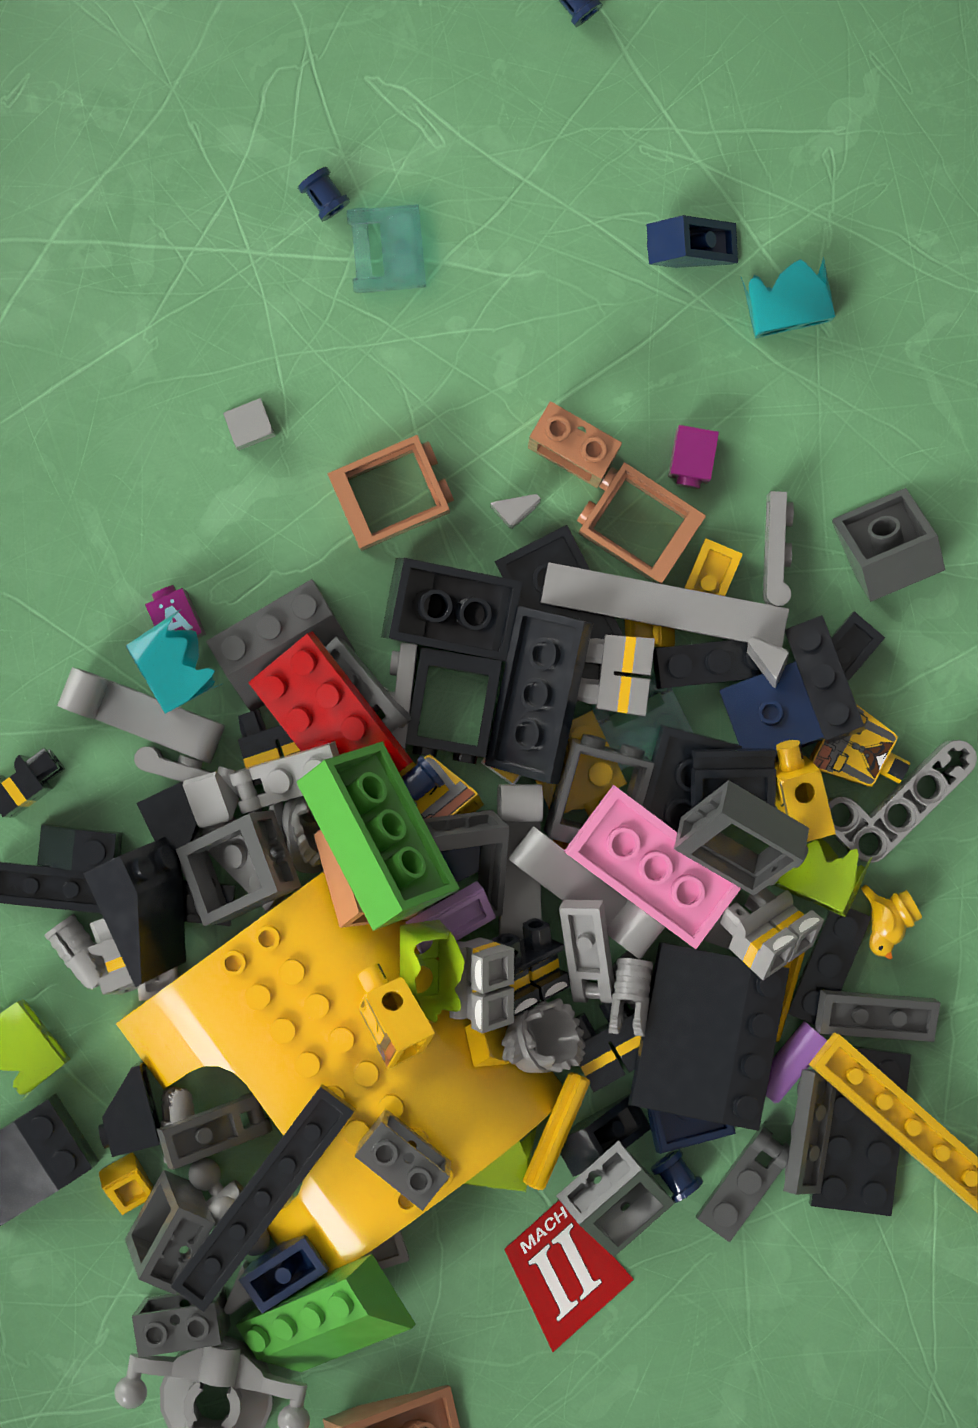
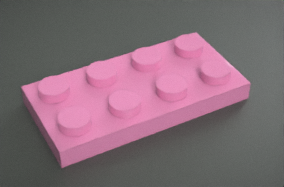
M613 785L564 852L686 943L697 949L741 888L674 850L677 832Z

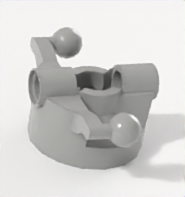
M225 1336L221 1345L180 1351L176 1357L147 1356L138 1358V1354H130L127 1375L115 1387V1398L120 1406L126 1409H134L141 1406L147 1397V1387L141 1379V1373L164 1376L160 1386V1411L168 1428H265L274 1404V1396L290 1399L289 1405L285 1406L278 1415L279 1428H309L310 1416L304 1408L307 1384L271 1374L267 1363L257 1360L245 1342L230 1336ZM205 1384L229 1387L227 1398L230 1402V1413L225 1416L224 1420L207 1418L199 1411L196 1405V1397L202 1392Z

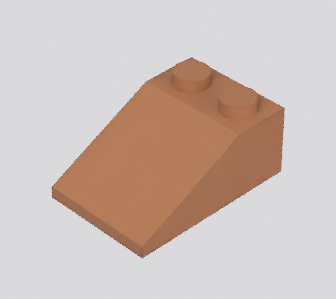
M449 1385L359 1405L323 1419L324 1428H460Z

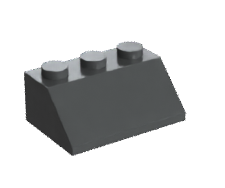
M312 579L206 641L225 675L250 712L259 709L265 704L248 682L307 633L313 631L325 647L335 637L343 638L353 651L356 652L315 581Z

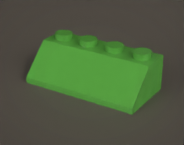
M383 742L325 759L296 781L373 931L403 920L460 889Z
M370 1254L323 1274L264 1313H261L258 1307L255 1306L235 1326L257 1360L303 1372L410 1330L416 1323L373 1254Z

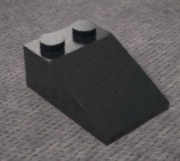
M396 558L381 638L506 661L523 581L409 558Z
M166 837L118 856L83 873L135 987L186 962L183 874L177 863V856L173 849L170 848Z
M56 1093L0 1129V1226L59 1191L91 1170L99 1162V1159Z

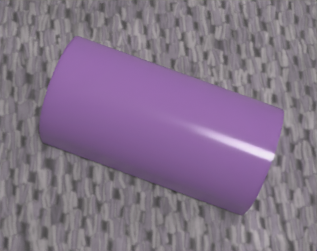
M805 1021L773 1057L766 1096L775 1104L782 1100L801 1077L802 1069H808L811 1060L827 1042L823 1036Z

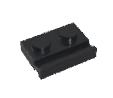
M692 749L691 809L728 780L775 807V749Z

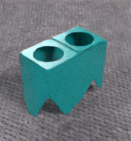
M824 257L817 275L806 262L800 259L792 263L779 275L773 288L766 287L761 278L754 275L750 279L748 293L743 282L755 339L828 323L835 318Z
M178 610L126 645L165 714L211 690L210 688L215 683L212 677L215 670L210 668L195 669L199 658V644L196 631L168 630L171 620L181 610Z

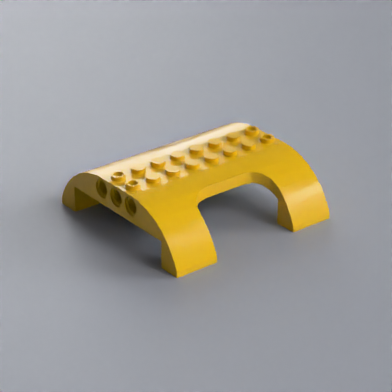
M323 871L125 1016L116 1025L163 1089L193 1070L203 1066H219L235 1073L248 1086L283 1136L322 1084L356 1109L304 1178L299 1193L295 1197L292 1195L267 1228L277 1245L306 1235L329 1267L328 1272L360 1259L514 1146L552 1112L563 1085L553 1071L547 1073H526L511 1063L474 1067L465 1027L471 1024V1020L467 1018H450L449 1011L442 1010L437 1015L438 1021L435 1023L428 1019L435 1034L425 1051L387 1070L358 1008L366 992L357 975L370 966L380 964L389 982L400 977V925L406 924V921L410 919L400 920L375 931L372 930L370 924L340 928ZM416 946V947L414 948V952H415V954H420V952H419V950H418V948H417V946ZM421 966V970L415 978L417 993L426 991L432 983V972L426 966ZM384 1006L386 1009L393 1011L390 1007ZM504 1026V1027H503L504 1035H505L507 1026ZM385 1109L451 1160L450 1177L423 1211L355 1157L359 1141ZM408 1141V1143L416 1148L417 1144L415 1141Z

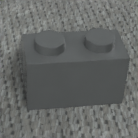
M906 488L832 519L833 526L853 573L870 602L945 571L938 535Z

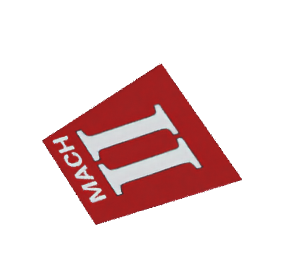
M560 1200L504 1249L552 1352L560 1347L634 1280L623 1266L576 1222Z

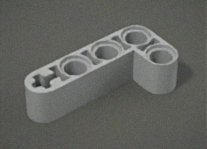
M73 667L57 704L58 707L89 719L98 720L207 763L212 762L225 725L180 707L165 714L156 698Z
M951 740L942 743L869 815L850 798L830 797L828 799L830 811L836 804L843 803L850 812V817L846 824L843 826L834 825L836 834L833 836L848 852L858 849V860L868 862L872 857L871 863L880 861L972 772L977 762L976 751L972 745L961 740ZM961 750L963 753L959 757L962 763L961 767L950 766L943 773L932 768L934 764L936 768H944L951 760V756L948 754L949 751ZM943 774L949 777L948 781L945 779ZM926 775L930 776L936 785L935 792L929 798L921 797L917 791L918 781ZM895 804H901L907 812L906 821L898 827L891 825L888 820V811ZM871 832L878 839V847L871 855H864L859 849V839L865 833Z
M498 784L497 815L509 826L503 915L498 916L499 935L511 933L522 940L524 939L523 923L532 918L541 920V884L508 858L533 826L540 831V822L543 819L542 784Z
M534 826L508 858L562 901L603 900L608 936L638 959L643 957L665 928L645 911L567 855L563 848Z

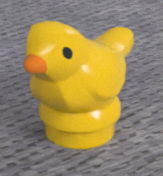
M864 885L861 887V890L869 899L872 908V933L869 939V947L875 955L892 959L894 945L902 941L905 937L906 928L915 926L914 923L922 919V915L907 890L899 894L894 893L888 899L876 894L868 885Z

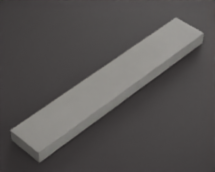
M550 562L547 566L541 597L542 604L748 643L750 636H755L781 648L789 608Z

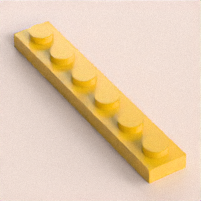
M833 1033L809 1065L978 1213V1157L840 1034Z

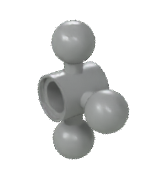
M210 1158L195 1161L189 1168L188 1177L190 1183L198 1190H208L212 1195L206 1202L215 1221L214 1226H216L244 1187L237 1180H233L223 1187L219 1182L221 1178L220 1167ZM267 1229L247 1255L257 1256L266 1251L270 1244V1234Z

